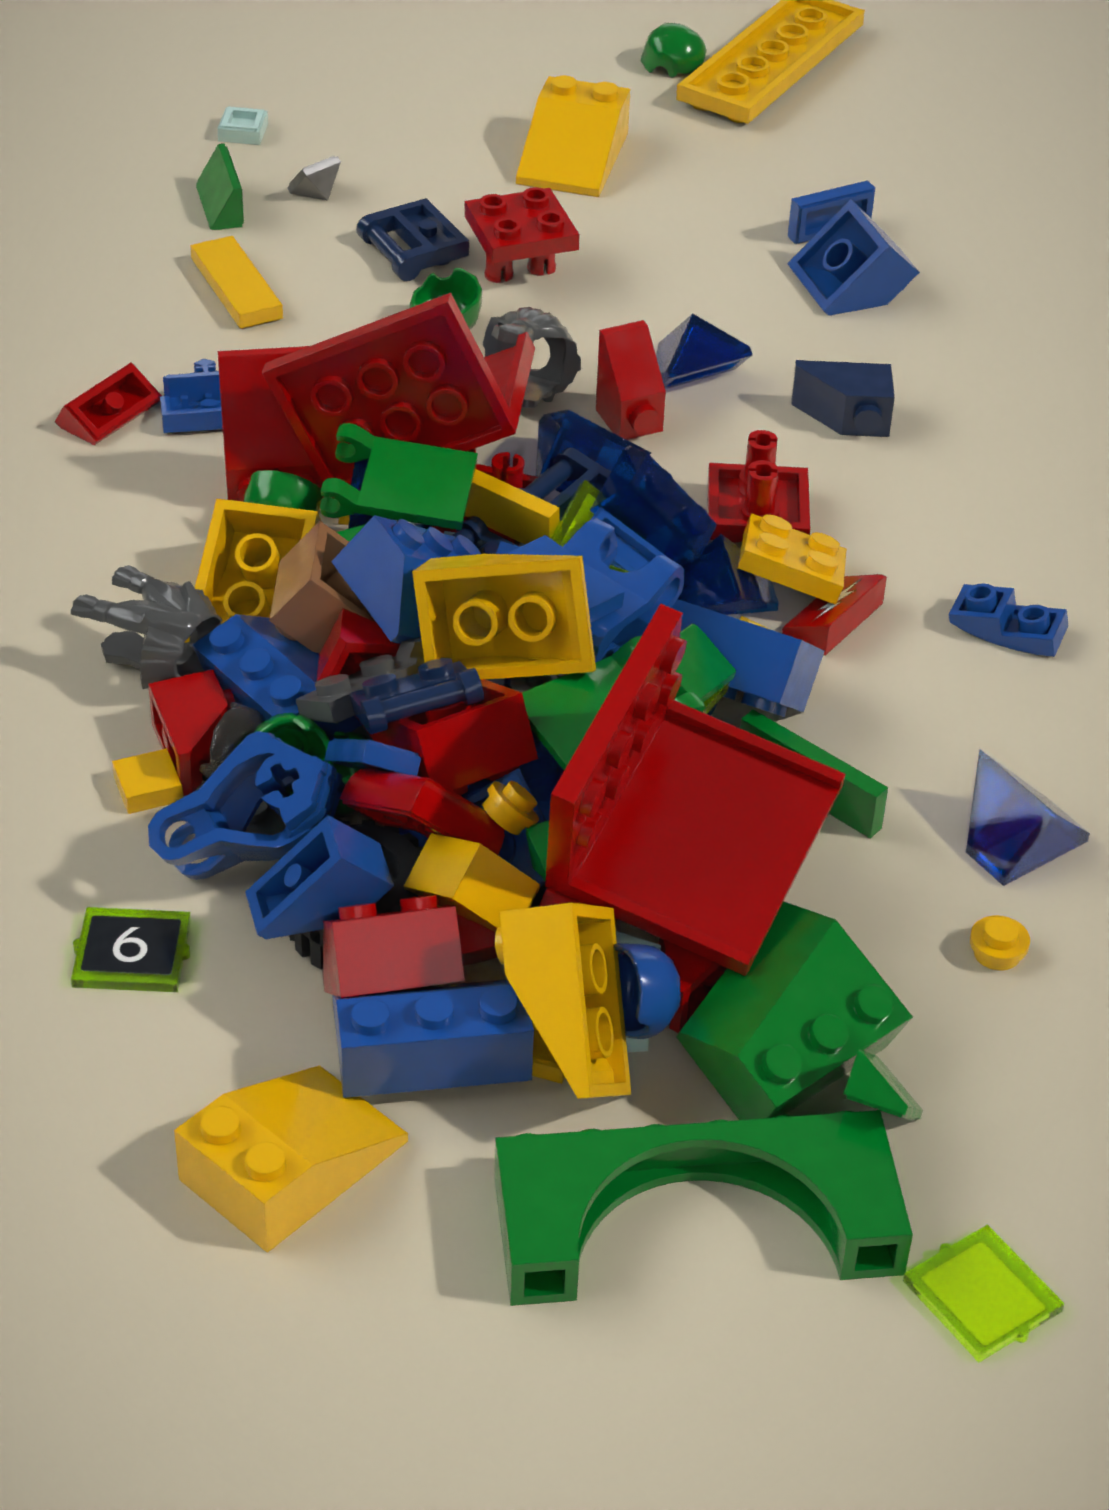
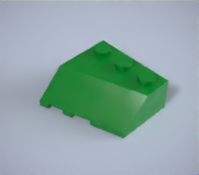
M783 902L747 975H741L727 968L676 1038L739 1120L772 1118L786 1115L852 1070L859 1049L874 1055L885 1049L913 1016L836 919Z

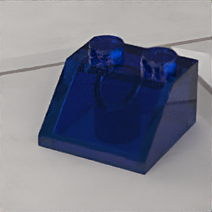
M631 445L623 450L590 508V511L595 514L601 506L682 567L702 556L717 526L706 510L698 505L678 485L667 470L662 468L647 452Z

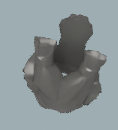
M522 307L517 311H510L501 317H491L482 345L485 348L486 357L516 346L518 335L524 332H528L532 342L544 337L549 345L550 358L543 368L530 369L522 404L523 408H535L542 399L544 402H552L555 394L563 392L569 384L573 383L576 373L581 370V357L577 354L576 342L557 317H554L550 312L544 313L541 309Z
M130 565L119 567L114 572L112 585L128 588L133 592L142 594L143 600L115 603L98 600L94 596L85 594L83 596L80 595L73 601L71 615L90 618L99 622H107L119 628L129 630L113 632L105 638V641L101 643L102 653L105 656L106 663L131 665L134 668L140 669V680L143 689L149 688V683L204 671L192 645L210 633L214 628L221 625L222 622L208 596L204 595L203 590L195 589L190 581L185 582L183 586L174 582L161 581L140 572ZM190 637V641L188 643H185V641Z

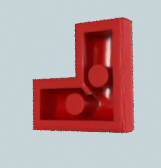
M373 768L361 769L350 777L340 796L343 804L381 825L416 831L429 838L431 833L480 843L497 855L502 847L505 836L504 828L498 825L484 809L427 777Z

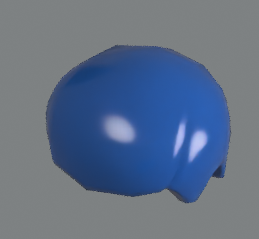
M614 944V950L621 952L618 955L625 1035L632 1039H647L656 1036L669 1025L680 1006V976L673 960L653 946Z

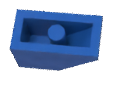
M327 815L247 889L245 893L257 935L264 939H272L323 929V921L340 919L339 907L377 903L394 884L380 843Z

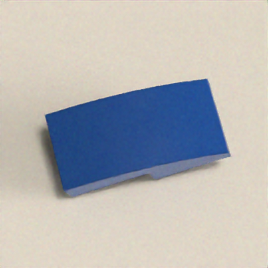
M984 583L975 585L964 584L949 612L951 624L980 639L1016 651L1055 657L1069 626L1067 609L1046 608L1042 605H1016L1014 588L995 587Z

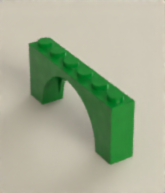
M880 1110L839 1111L831 1114L803 1116L779 1115L761 1119L713 1120L705 1123L677 1125L652 1124L635 1128L585 1129L578 1132L524 1133L517 1136L495 1137L494 1180L510 1306L577 1301L580 1257L588 1239L600 1222L616 1207L641 1192L658 1186L684 1181H714L739 1185L769 1196L785 1205L802 1218L822 1240L834 1261L840 1280L902 1276L906 1273L913 1233Z

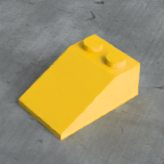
M566 75L548 76L537 99L516 174V184L599 197L628 135L631 89L618 87L611 82L591 83L578 81Z
M216 498L195 589L203 590L204 595L208 596L213 607H215L216 613L222 619L221 624L235 614L270 618L279 562L321 521L318 511ZM190 637L185 641V643H188L190 641Z
M476 554L429 559L412 571L424 663L440 658H450L452 663L460 661L467 669L475 668L480 680L587 673L596 670L583 556Z
M564 903L499 911L501 927H498L495 933L497 957L500 963L504 965L506 978L576 1097L583 1099L632 1095L618 951L614 950V944H617L614 909L578 903Z
M320 1065L224 1093L174 1130L179 1180L267 1253L408 1142V1133L362 1097L343 1098L342 1082Z

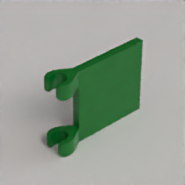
M344 423L340 425L336 434L337 440L340 441L335 451L336 458L345 463H354L368 458L369 461L360 491L338 478L324 480L321 487V495L324 498L320 504V513L323 516L340 518L359 513L395 520L404 519L408 522L456 530L462 529L478 453L376 437L356 424Z
M636 636L627 641L612 656L595 662L596 670L594 672L566 674L522 692L531 730L563 770H565L641 636ZM692 692L684 693L674 699L701 712L705 709L703 701Z

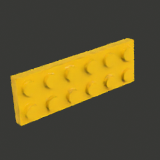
M780 0L677 84L676 100L688 103L697 110L711 111L726 116L729 120L736 123L749 124L863 25L865 10L834 0Z

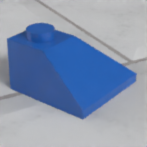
M852 199L787 263L821 309L829 316L888 305L920 273L903 251Z

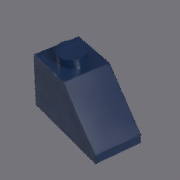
M795 360L791 404L840 435L889 437L895 399L891 364Z

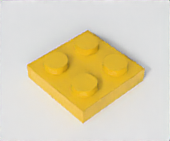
M751 513L743 533L737 568L836 605L844 587L847 549L841 547L840 543L829 535L818 532L809 535L793 529L789 522L778 516L767 514L760 517Z

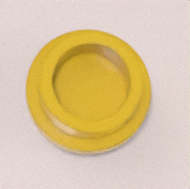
M494 781L487 789L489 797L483 802L482 806L487 814L506 831L519 835L525 827L529 828L539 821L538 815L533 810L537 805L536 799L517 782L510 781L507 785Z
M993 915L984 917L973 925L970 934V945L974 951L975 958L980 964L992 970L1003 971L1015 967L1027 955L1030 946V935L1027 929L1018 921L1006 916Z

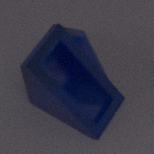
M693 313L659 342L656 354L665 389L735 370L753 356L750 346Z
M568 409L544 414L539 420L536 476L539 477L553 465L555 456L567 447L577 449L615 475L650 455L651 452ZM577 479L565 481L555 490L562 493Z
M722 534L682 565L685 570L684 586L678 598L679 600L724 615L778 611L779 607L772 581L738 569L741 549Z
M979 749L965 852L999 883L1005 886L1088 842L1090 835L1088 831L1050 799Z

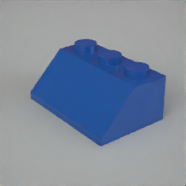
M374 515L331 562L390 642L401 644L402 641L421 637L412 571L431 558L481 553L469 539L462 535L455 537L443 534L433 527L425 529L414 526L404 519L395 521Z
M235 614L192 645L203 670L213 669L222 690L230 689L232 691L237 712L255 728L276 714L293 713L300 715L296 699L316 690L315 683L320 653L312 652L297 640L293 641L284 637L277 630L276 626L269 621L270 618ZM355 716L337 724L314 721L326 732L330 741L336 739L334 738V732L336 731L352 732L361 726Z
M508 979L424 986L346 998L332 995L343 1098L532 1081L533 1024Z

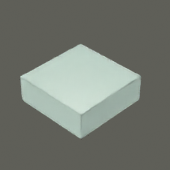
M226 107L217 128L218 141L260 145L268 126V111L263 109Z

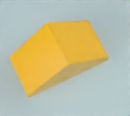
M431 833L403 887L418 896L437 895L439 906H456L458 915L496 932L497 928L501 927L499 911L530 908L540 889V884L480 843Z

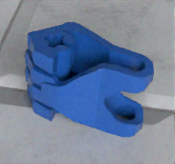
M598 518L587 521L563 546L573 555L583 556L584 563L625 591L622 608L591 623L595 662L612 656L630 639L642 636L660 603L670 608L674 605L683 590L685 571L681 565L665 555H657L637 571L623 573L610 569L609 566L617 555L618 545L614 531L615 527Z
M256 731L246 736L198 790L166 806L154 815L148 824L149 846L166 863L174 865L183 875L195 880L207 879L244 861H272L281 859L327 815L332 818L335 817L345 783L342 782V775L337 772V769L326 761L283 742L272 733ZM263 801L283 819L286 825L282 832L274 835L245 831ZM179 821L187 822L172 833L168 847L165 842V834L169 826ZM203 858H208V859L204 860V861L201 862V863H192V864H191V862H193V861H196V860H199V859H203Z

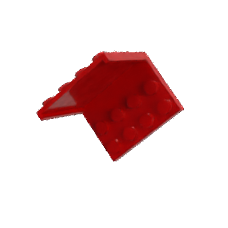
M448 293L265 363L262 374L321 480L324 482L328 478H338L361 490L369 458L354 463L341 462L336 458L335 451L340 443L336 438V434L340 425L352 423L376 437L461 451H469L514 435L518 426L535 346L528 332H524L518 335L516 346L483 357L452 294Z
M660 603L551 793L545 887L586 905L613 908L614 918L746 976L843 787L846 774L675 701L674 699L682 681V674L676 672L687 646V641L680 638L683 613Z

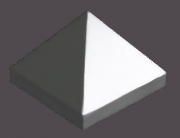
M332 156L302 168L287 187L291 194L328 200L341 163L339 157Z

